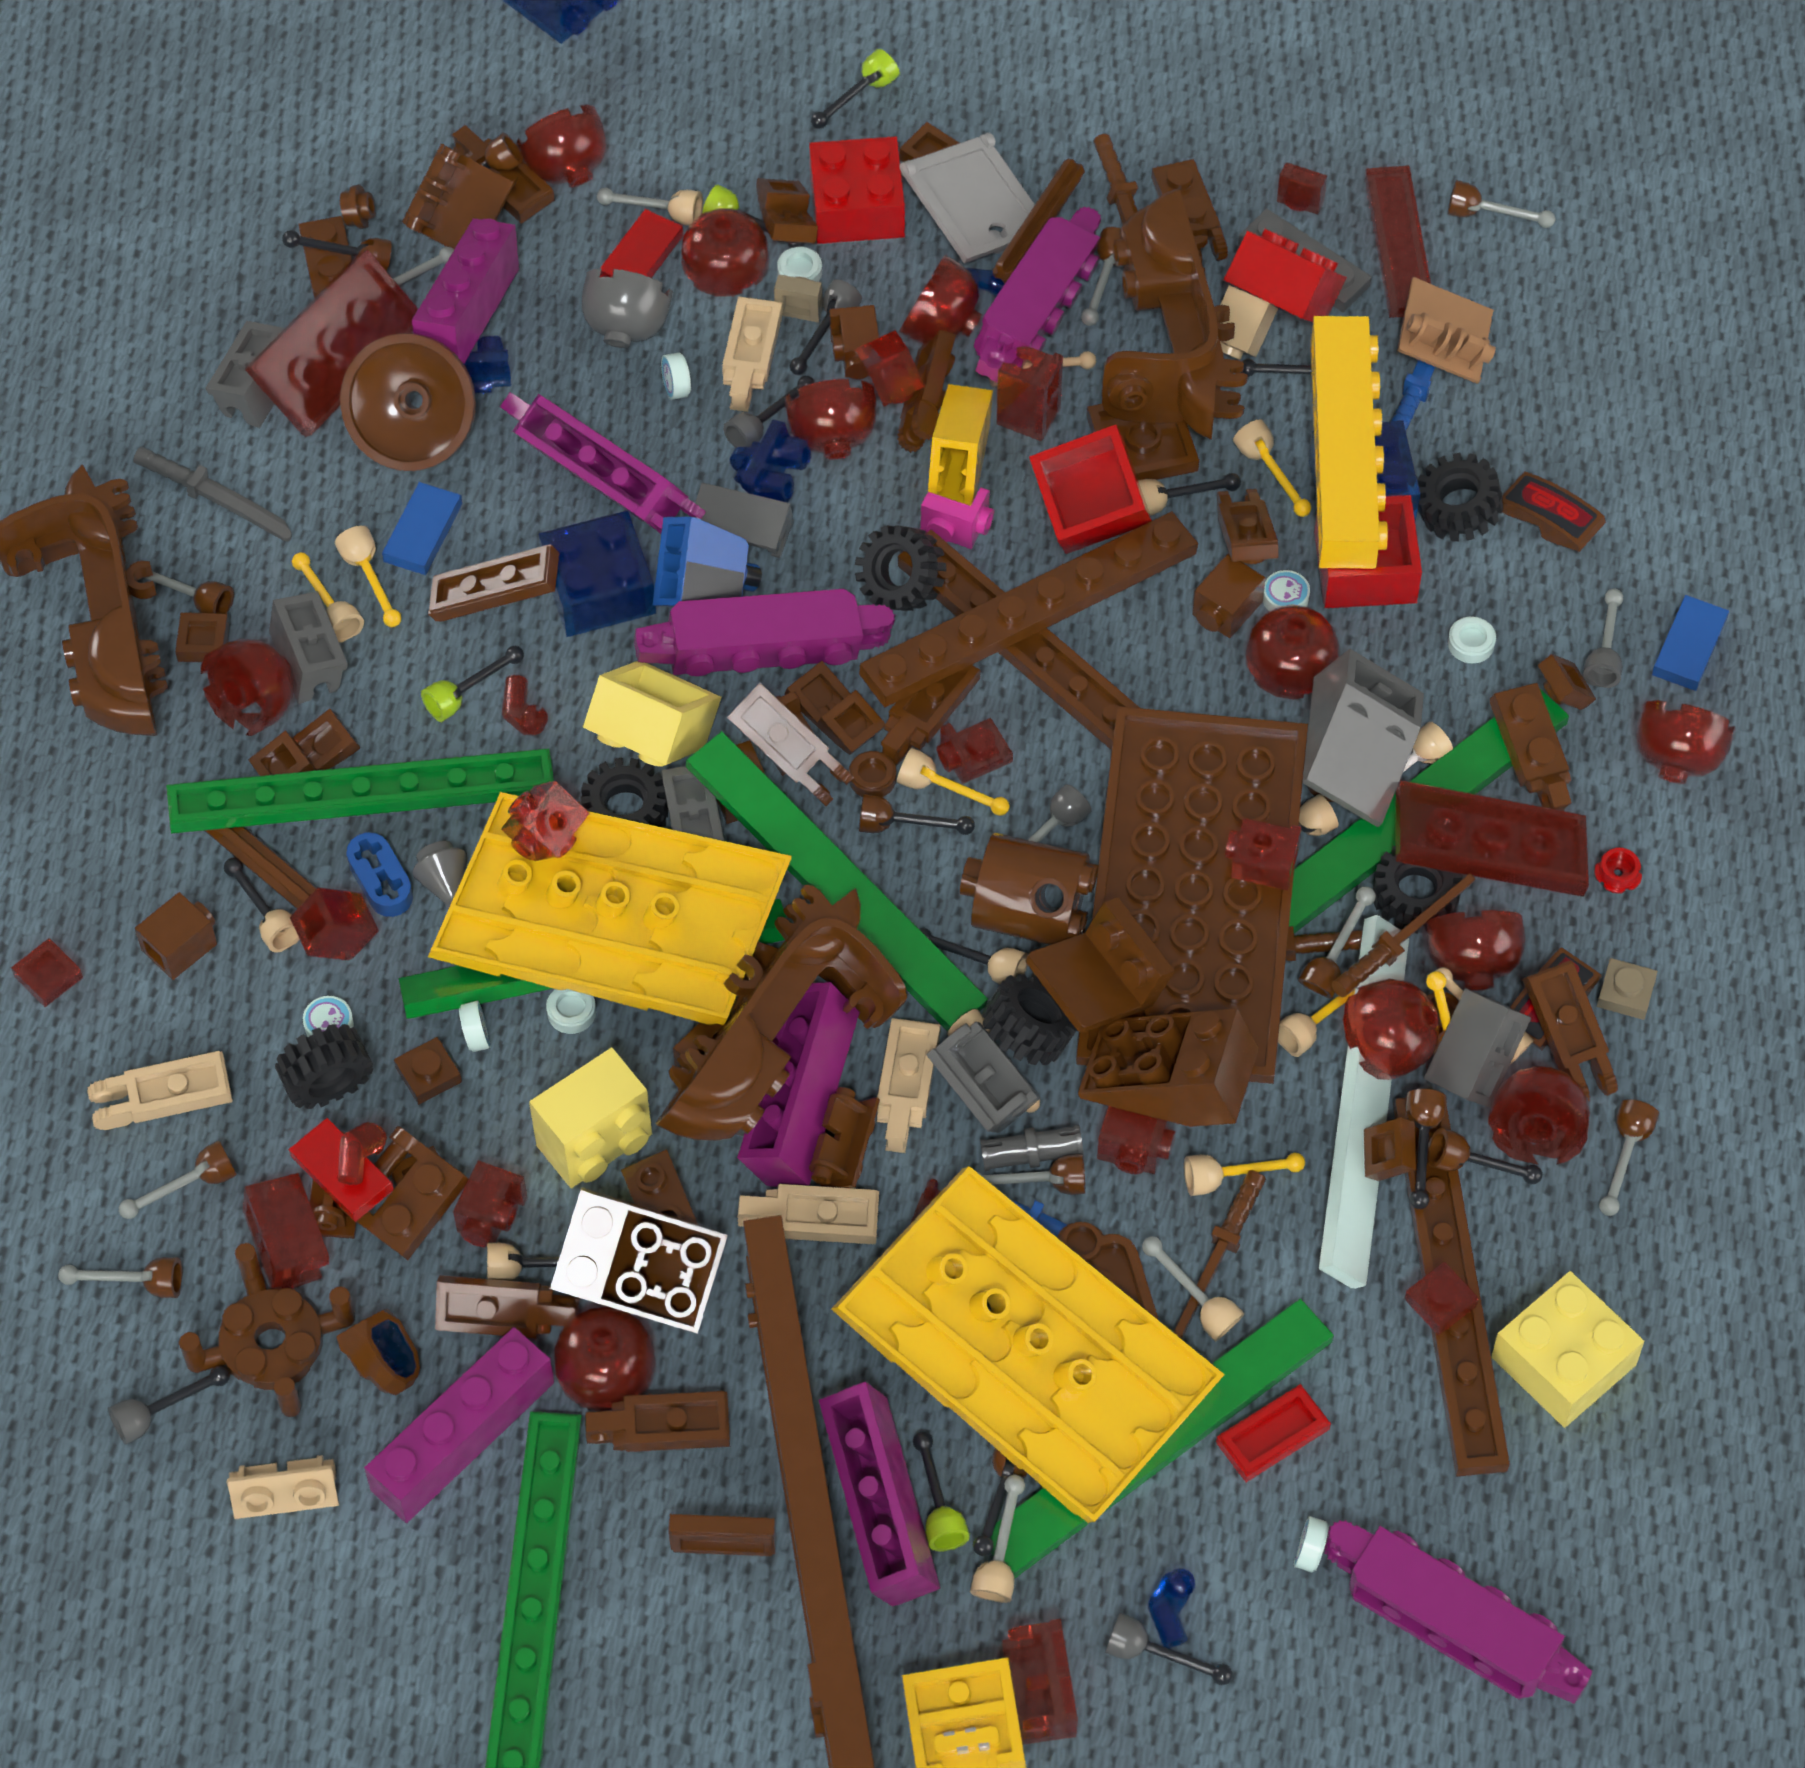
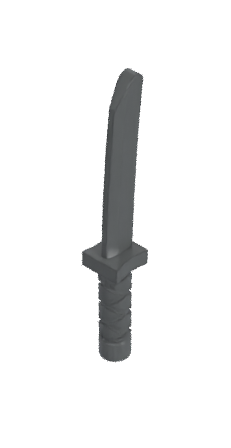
M142 446L136 451L134 463L157 472L165 478H170V480L178 484L181 483V485L187 487L189 497L196 499L198 495H201L285 542L291 540L292 533L285 520L235 491L209 479L207 468L199 465L196 471H191L189 468L178 465V463L170 459L167 460L159 454H154L153 451Z

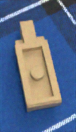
M738 297L722 364L723 384L731 385L730 410L748 412L753 388L763 390L765 382L768 381L783 315V302Z
M896 1018L891 1019L877 1096L880 1099L877 1109V1122L888 1124L885 1139H887L885 1151L905 1153L910 1127L922 1128L923 1118H926L935 1068V1065L926 1054L939 1045L940 1024Z
M779 1184L778 1189L766 1190L765 1197H739L738 1226L744 1227L743 1221L781 1215L785 1239L876 1244L879 1191Z

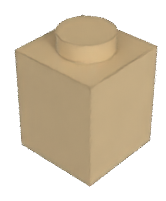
M1229 285L1221 302V305L1230 307L1229 321L1219 323H1234L1235 333L1233 339L1220 341L1224 354L1238 360L1241 359L1243 353L1256 357L1278 308L1265 300Z

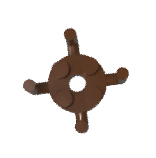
M242 1243L236 1248L235 1256L247 1296L225 1309L219 1330V1345L203 1350L199 1336L193 1332L183 1334L179 1339V1345L187 1368L191 1372L199 1373L213 1369L216 1366L225 1365L229 1372L238 1380L240 1379L254 1385L255 1388L275 1390L281 1412L287 1417H295L301 1410V1403L295 1383L307 1375L310 1367L318 1355H320L323 1347V1335L350 1327L355 1321V1312L350 1293L345 1287H335L329 1294L333 1311L317 1315L313 1307L296 1290L290 1288L280 1290L267 1289L254 1246L249 1243ZM277 1329L285 1334V1339L279 1347L266 1350L257 1345L258 1337L264 1331Z

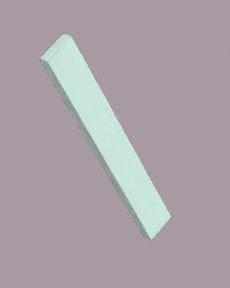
M1379 915L1364 919L1359 959L1365 954H1369L1368 952L1373 949L1371 946L1379 940V937L1384 932L1388 931L1394 937L1401 930ZM1409 938L1401 944L1405 951L1397 957L1396 962L1390 967L1387 964H1384L1382 967L1380 966L1375 973L1370 974L1369 978L1355 988L1319 1264L1321 1271L1348 1287L1355 1289L1366 1286L1379 1186V1181L1365 1177L1364 1129L1387 1121Z

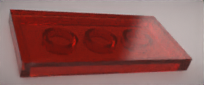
M367 249L360 252L245 368V371L303 436H311L340 406L342 382L349 365L357 354L367 345L382 337L398 333H411L413 331L412 319L418 308Z
M1400 780L1396 790V862L1464 875L1471 873L1475 877L1584 897L1589 887L1586 815Z

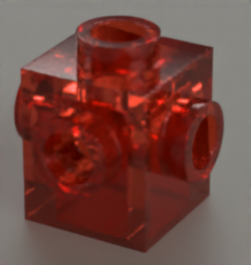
M552 781L536 785L530 792L526 791L516 798L508 809V813L511 816L501 830L512 839V847L524 858L534 861L554 857L558 859L573 847L577 840L574 833L590 813L558 782Z

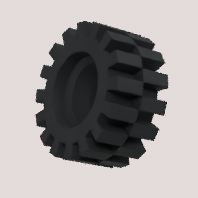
M1453 453L1454 461L1447 462L1446 457L1442 456L1437 459L1438 468L1431 463L1425 468L1427 476L1420 474L1417 480L1419 487H1416V495L1422 520L1425 521V525L1430 532L1435 529L1436 536L1444 539L1448 532L1450 540L1459 542V534H1465L1468 541L1475 539L1473 531L1477 529L1482 535L1489 531L1487 522L1494 526L1499 521L1498 513L1502 514L1503 497L1497 472L1494 467L1490 468L1489 461L1482 458L1478 463L1477 456L1471 453L1468 454L1466 460H1462L1461 453ZM1469 489L1477 492V495L1472 500L1464 504L1450 505L1442 501L1448 494L1456 490Z
M899 525L880 527L882 532L873 531L868 537L872 543L862 542L859 548L866 553L865 558L856 557L855 565L863 566V572L855 573L856 581L866 583L859 588L862 594L872 596L869 601L874 605L880 604L883 606L885 604L890 609L913 611V608L921 609L927 606L924 599L934 600L938 594L932 589L933 586L942 587L945 579L937 577L938 571H946V563L937 562V558L944 555L941 547L933 546L937 540L932 535H925L926 531L922 529ZM904 550L911 556L912 573L906 584L897 586L890 580L889 563L896 552Z
M615 758V767L609 768L605 761L599 765L600 775L593 770L587 775L588 784L583 782L581 788L582 810L662 828L666 826L665 818H668L669 811L662 776L659 772L654 775L653 766L646 763L640 769L639 759L631 758L630 765L623 766V758ZM619 793H634L643 801V805L638 811L627 815L614 814L606 807L608 800Z
M1417 840L1408 841L1407 850L1404 851L1401 843L1393 846L1392 854L1386 851L1381 857V863L1377 865L1373 890L1376 895L1374 906L1376 910L1382 909L1381 917L1386 921H1389L1392 917L1395 918L1394 926L1402 930L1404 923H1411L1463 879L1462 870L1457 871L1459 863L1455 857L1446 861L1448 850L1442 846L1435 853L1432 852V842L1425 841L1424 849L1417 848ZM1419 875L1431 880L1435 885L1436 892L1429 898H1412L1400 890L1399 883L1406 876ZM1460 895L1424 924L1427 933L1435 931L1436 922L1443 927L1449 922L1450 915L1454 917Z
M1018 974L1016 978L1010 975L1005 981L1003 980L982 1013V1017L985 1018L982 1023L984 1029L991 1030L988 1034L991 1040H1000L1002 1042L999 1046L1001 1050L1006 1053L1008 1049H1011L1015 1052L1013 1058L1021 1061L1025 1056L1027 1057L1028 1064L1037 1065L1039 1061L1042 1065H1049L1051 1061L1055 1062L1077 1031L1045 987L1040 985L1039 979L1032 976L1028 981L1025 974Z
M331 1024L327 1026L326 1031H322L320 1027L313 1029V1035L307 1038L304 1034L296 1038L298 1041L296 1045L289 1043L284 1048L285 1053L278 1055V1063L275 1064V1069L291 1103H294L296 1107L301 1108L304 1105L306 1109H313L319 1103L321 1108L328 1105L329 1100L335 1098L337 1101L344 1098L343 1094L346 1092L353 1094L359 1090L357 1084H365L369 1080L367 1075L372 1074L373 1063L354 1027L350 1028L349 1025L342 1024L338 1028L336 1024Z

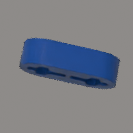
M366 832L354 837L347 846V859L350 870L371 907L383 916L394 917L401 915L412 904L413 893L410 880L389 843L383 836L376 833ZM369 850L371 854H376L379 867L373 869L366 858H362L361 853ZM387 880L391 889L398 891V897L390 899L388 895H383L381 882Z

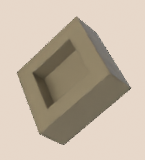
M778 274L774 287V298L777 302H783L782 316L819 323L823 310L822 282L812 281L805 277H790Z
M1610 958L1597 1007L1645 1020L1658 971Z

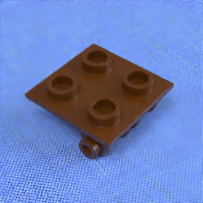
M441 143L426 175L423 177L420 187L417 189V193L408 211L405 213L402 223L446 247L455 249L473 218L497 219L515 182Z

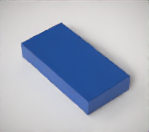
M419 482L382 552L383 562L426 575L462 506L461 495Z
M1685 595L1654 665L1652 675L1697 691L1727 621L1729 610Z

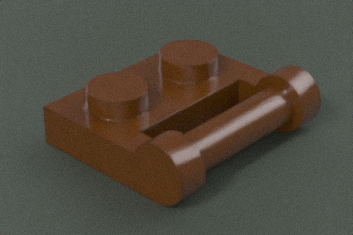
M397 1126L389 1136L392 1142L374 1165L389 1178L408 1153L417 1161L375 1215L368 1211L356 1222L408 1261L470 1180L403 1128ZM338 1204L335 1205L340 1210H342L346 1215H348Z

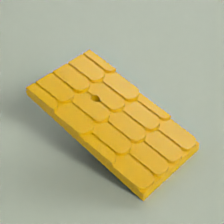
M500 792L428 957L500 977V974L557 990L569 989L645 1011L650 1008L708 1025L716 1023L724 1025L737 995L727 990L723 983L731 973L736 974L743 980L745 972L736 965L745 954L753 956L792 856Z
M970 1166L962 1168L918 1215L914 1222L903 1231L883 1255L874 1262L849 1291L831 1308L832 1311L891 1363L895 1362L942 1405L951 1408L1000 1453L1006 1456L1009 1461L1019 1469L1026 1471L1073 1514L1079 1515L1087 1523L1095 1522L1225 1375ZM987 1301L990 1304L991 1311L987 1307Z

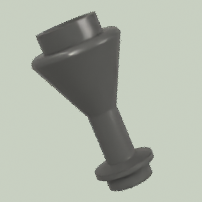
M438 841L425 846L417 853L416 859L418 862L414 866L412 873L418 882L444 902L447 909H449L466 871L467 853L463 849L454 848L450 841Z

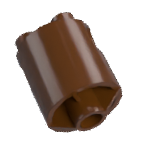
M993 833L986 847L983 860L973 857L967 858L960 884V895L974 898L971 915L972 927L1052 945L1084 933L1088 912L1082 911L1081 906L1084 895H1088V892L1093 893L1099 865L1089 863L1090 856L1087 853ZM1049 884H1054L1062 890L1064 902L1061 908L1052 907L1047 902L1045 890Z

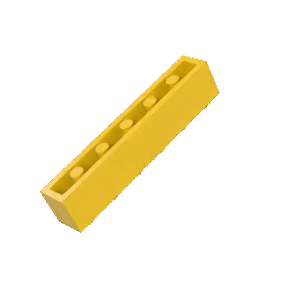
M1314 316L1311 370L1319 568H1376L1378 550L1387 549V521H1379L1378 512L1385 511L1386 488L1385 483H1377V474H1383L1384 448L1383 446H1375V436H1381L1382 410L1381 408H1373V399H1379L1380 372H1372L1371 363H1377L1378 335H1370L1369 316Z

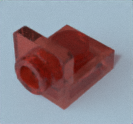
M991 718L957 733L951 723L941 726L940 745L936 747L939 760L947 772L954 770L962 784L1013 762V753Z

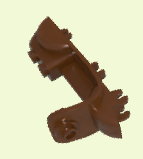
M1178 188L1163 194L1151 204L1141 208L1132 215L1121 228V239H1115L1113 243L1116 266L1124 267L1122 285L1125 298L1133 299L1136 311L1161 309L1173 353L1120 351L1109 356L1104 366L1102 405L1110 416L1124 421L1146 423L1186 422L1198 434L1212 440L1214 417L1234 419L1244 414V406L1238 405L1241 401V394L1221 390V387L1234 388L1244 386L1247 383L1248 376L1245 373H1240L1244 370V363L1242 361L1223 358L1220 341H1228L1234 338L1235 324L1219 323L1229 321L1230 307L1226 305L1214 306L1205 277V268L1202 266V258L1198 252V249L1204 248L1208 243V236H1203L1205 234V226L1189 222L1182 194Z
M82 464L71 475L65 487L64 495L35 503L10 514L0 521V564L9 576L20 577L36 569L37 572H41L44 570L45 565L51 562L80 554L91 620L69 624L70 639L62 640L67 667H75L77 678L69 679L74 707L83 705L87 718L115 732L157 736L151 699L163 693L168 688L166 680L150 682L152 679H159L166 676L164 668L158 666L161 663L159 655L143 656L144 654L154 653L159 648L158 644L152 640H140L133 596L138 599H149L157 595L154 581L137 582L142 577L153 575L150 561L143 560L133 563L128 569L125 565L127 562L122 537L138 529L137 521L129 519L136 515L134 507L128 505L131 503L130 495L122 493L129 488L127 481L124 479H114L95 487Z
M805 885L800 891L803 897L808 899L811 904H808L804 899L795 898L792 904H788L783 909L785 915L791 918L794 923H790L784 917H778L775 920V926L785 941L771 958L767 968L763 971L760 963L752 956L745 954L736 966L747 974L748 981L742 980L736 974L731 973L723 984L731 993L745 996L714 1039L707 1036H697L693 1040L694 1044L705 1052L703 1055L698 1050L689 1047L685 1054H680L676 1059L683 1068L688 1070V1073L683 1072L681 1068L674 1065L668 1070L670 1078L678 1087V1091L655 1124L675 1135L693 1140L716 1141L729 1139L739 1130L748 1134L765 1112V1109L759 1106L765 1094L773 1098L790 1075L783 1068L791 1058V1055L772 1041L818 975L826 982H831L847 999L843 1005L845 1013L848 1014L854 1007L860 1012L858 1018L864 1023L863 1026L866 1029L881 1026L906 1002L907 992L901 977L879 949L864 934L857 930L860 923L861 903L856 888L834 905H831L821 891L814 886Z

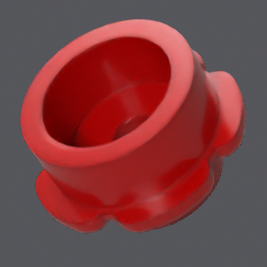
M1626 848L1610 849L1601 857V862L1595 865L1594 874L1597 881L1603 882L1604 888L1612 893L1622 894L1626 889L1634 890L1640 885L1642 880V874L1639 873L1641 869L1640 861L1635 853ZM1621 870L1623 874L1618 876L1614 871Z

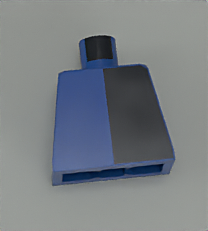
M663 517L653 605L675 606L678 601L742 597L743 590L755 591L760 585L762 572L757 564L747 562L749 545L746 539L696 517Z

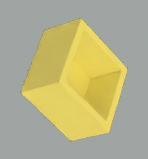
M636 661L599 675L583 728L598 734L597 739L606 745L629 748L639 753L638 757L643 762L654 766H665L697 752L707 743L722 697L648 663Z
M612 1047L529 1101L536 1146L570 1188H573L582 1181L589 1183L596 1180L605 1172L610 1162L622 1154L628 1156L638 1152L647 1143L649 1136L652 1135L647 1089Z
M1569 1271L1498 1332L1491 1358L1565 1428L1637 1365L1644 1340L1579 1278Z

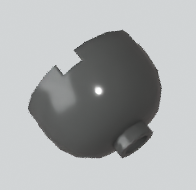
M593 269L586 273L582 292L581 307L583 315L590 327L595 332L604 336V343L617 348H629L631 342L645 341L655 336L664 326L669 313L673 291L669 289L665 293L661 292L662 282L642 274L614 269L612 278L600 277L601 269Z

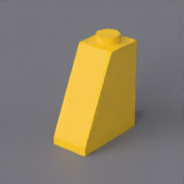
M948 384L932 436L928 492L969 506L972 505L978 491L988 440L993 390Z

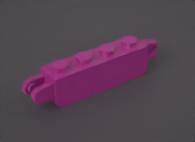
M1085 206L1079 208L1070 221L1062 217L1049 218L984 314L981 331L973 345L977 355L980 356L975 370L977 373L988 376L992 381L1000 383L1010 372L1018 376L1028 360L1033 363L1037 361L1047 340L1043 336L1045 333L1054 335L1065 313L1061 309L1063 306L1068 308L1073 306L1082 289L1083 284L1079 283L1080 280L1089 281L1100 261V257L1094 255L1100 240V237L1095 235L1099 228L1102 218H1100L1101 215L1094 208H1086Z
M510 392L501 404L500 408L519 421L513 429V433L660 534L662 533L663 517H675L680 509L690 517L699 519L706 513L705 510L689 500L688 496L670 481L542 395L538 394L531 405Z
M846 589L678 601L670 610L668 622L636 628L634 646L638 662L671 664L673 675L688 674L697 677L711 672L731 670L747 673L757 668L768 667L794 669L805 664H817L821 661L829 665H841L850 660H857L859 650L879 648V646H884L885 643H888L891 636V630L889 629H892L894 625L895 614L885 604L883 606L880 604L878 606L874 604L857 606L855 595Z
M1339 1520L1338 1523L1334 1522L1333 1526H1330L1327 1542L1324 1547L1326 1549L1325 1554L1332 1563H1337V1567L1351 1574L1349 1587L1353 1600L1517 1699L1532 1697L1537 1689L1573 1704L1581 1697L1593 1671L1562 1647L1565 1636L1558 1632L1557 1627L1549 1619L1536 1613L1527 1614L1512 1605L1509 1597L1495 1587L1480 1586L1465 1577L1464 1571L1452 1561L1444 1558H1439L1438 1560L1420 1550L1417 1542L1400 1531L1390 1532L1380 1526L1373 1535L1358 1525L1353 1526L1352 1522L1348 1523L1346 1520Z

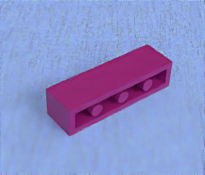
M473 218L412 319L413 333L425 335L443 343L459 357L463 364L519 270L515 224L501 223L493 219Z
M831 982L812 983L772 1041L791 1055V1058L783 1068L790 1075L773 1098L765 1094L759 1103V1106L765 1109V1112L748 1134H744L737 1157L766 1186L778 1187L779 1184L810 1185L812 1172L809 1170V1165L813 1158L818 1137L820 1134H824L826 1130L822 1123L828 1106V1099L831 1094L836 1093L860 1013L855 1007L848 1014L843 1011V1005L847 999Z
M513 1327L364 1467L370 1491L407 1524L554 1384L550 1358Z
M865 1381L820 1399V1408L871 1593L889 1605L896 1606L941 1589L887 1397Z

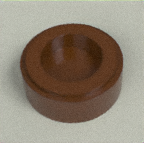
M867 751L861 753L853 759L849 766V773L854 777L849 782L850 786L861 797H863V794L884 797L895 787V763L888 755L882 752Z

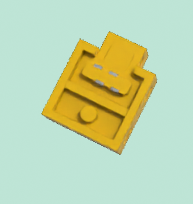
M1008 1658L902 1675L916 1768H1026Z

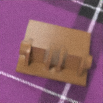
M1413 277L1397 351L1478 384L1481 378L1483 362L1490 363L1496 349L1495 346L1489 344L1490 341L1488 339L1493 309Z

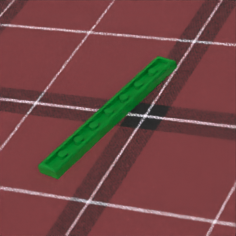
M1540 689L1554 729L1558 732L1567 725L1569 715ZM1495 717L1396 791L1383 823L1379 827L1361 818L1294 869L1289 927L1293 926L1294 934L1376 872L1377 865L1381 863V857L1386 851L1392 854L1393 846L1401 843L1403 849L1407 848L1408 841L1420 838L1513 766Z
M722 731L686 760L685 767L768 851L792 856L787 870L803 886L811 885L817 888L831 905H834L855 888L857 889L861 903L860 923L857 930L864 934L879 949L901 977L906 990L947 1032L964 1014L974 1009L980 1011L987 1005L988 998Z
M549 749L166 785L171 834L494 803L497 801L500 792L530 799L555 797V784Z
M780 899L774 900L758 941L760 943L769 944L785 940L775 926V920L778 917L787 919ZM462 966L398 978L407 1019L459 1009L462 1004L479 1001L480 1004L553 989L500 974V977Z
M1301 1298L1212 1363L1225 1375L1105 1511L1333 1342L1334 1335ZM1045 1488L1018 1506L1014 1511L1004 1562L1011 1568L1014 1579L1089 1524L1079 1515L1073 1514ZM1002 1519L996 1523L991 1538L994 1544L993 1551L991 1552L993 1556Z
M530 1411L485 1768H541L581 1437V1415Z

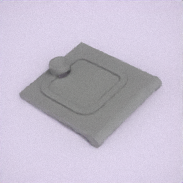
M991 133L983 134L980 137L900 164L902 176L908 181L964 263L991 253L998 254L1004 251L1035 205L995 149V138ZM992 226L1003 228L1001 232L997 230L989 231V228Z

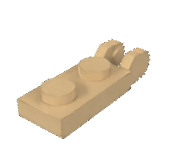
M222 1051L124 1071V1075L107 1078L103 1081L99 1080L88 1087L89 1100L95 1102V1104L123 1099L127 1095L129 1097V1102L111 1105L102 1109L99 1108L98 1111L92 1114L94 1127L99 1130L127 1126L133 1121L134 1123L233 1102Z

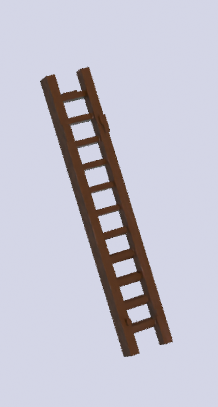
M782 1216L743 1221L748 1252L746 1264L750 1282L745 1283L747 1298H752L754 1313L747 1315L749 1328L757 1327L810 1650L811 1663L807 1664L812 1693V1697H809L815 1737H824L829 1768H874Z

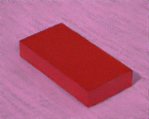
M645 209L599 268L601 269L600 277L612 278L614 269L652 278L684 236L683 226Z
M328 1118L324 1119L288 1149L291 1157L355 1222L394 1190L392 1182Z
M1299 1384L1216 1437V1444L1243 1480L1248 1482L1330 1430L1331 1423L1303 1386Z

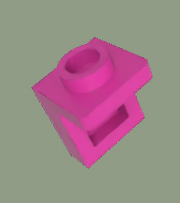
M980 487L971 506L928 492L921 504V529L926 531V533L932 529L944 541L972 549L978 535H986L994 518V509L989 508L990 490Z

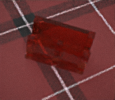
M1021 346L1017 347L1016 355L1021 359L1031 361L1033 365L1029 368H1020L1016 364L1005 362L998 370L997 425L1042 442L1061 409L1063 355L1058 353L1050 355L1032 347Z
M299 1173L245 1186L243 1213L270 1288L279 1290L283 1288L293 1289L321 1279L322 1275L319 1268L328 1265L330 1257Z
M1053 1619L1050 1622L1009 1629V1639L1002 1640V1650L1004 1658L1009 1660L1022 1744L1076 1737L1078 1717L1061 1619Z

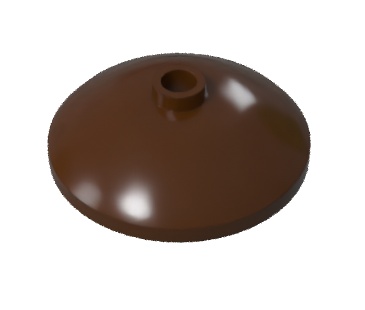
M398 333L382 337L370 343L357 354L345 373L341 387L340 405L345 427L354 443L365 455L388 468L402 471H417L442 463L462 446L474 422L476 399L474 386L466 367L450 348L425 335ZM413 391H417L422 396L423 402L420 407H415L410 402V394Z

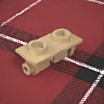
M323 1455L312 1459L287 1462V1471L278 1472L277 1463L251 1467L242 1465L239 1466V1471L230 1472L229 1478H227L235 1519L339 1506L335 1485L334 1459L324 1460Z

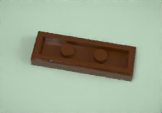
M549 544L434 575L428 615L435 621L442 622L555 592L559 551Z

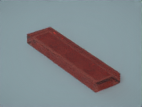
M1410 166L1366 168L1365 184L1389 318L1404 317L1412 278L1415 277L1431 284Z

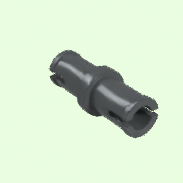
M1079 1124L1073 1127L1035 1132L1034 1128L1024 1129V1134L988 1140L980 1139L985 1171L1028 1163L1030 1168L1040 1167L1039 1162L1055 1160L1066 1155L1083 1154L1084 1156Z

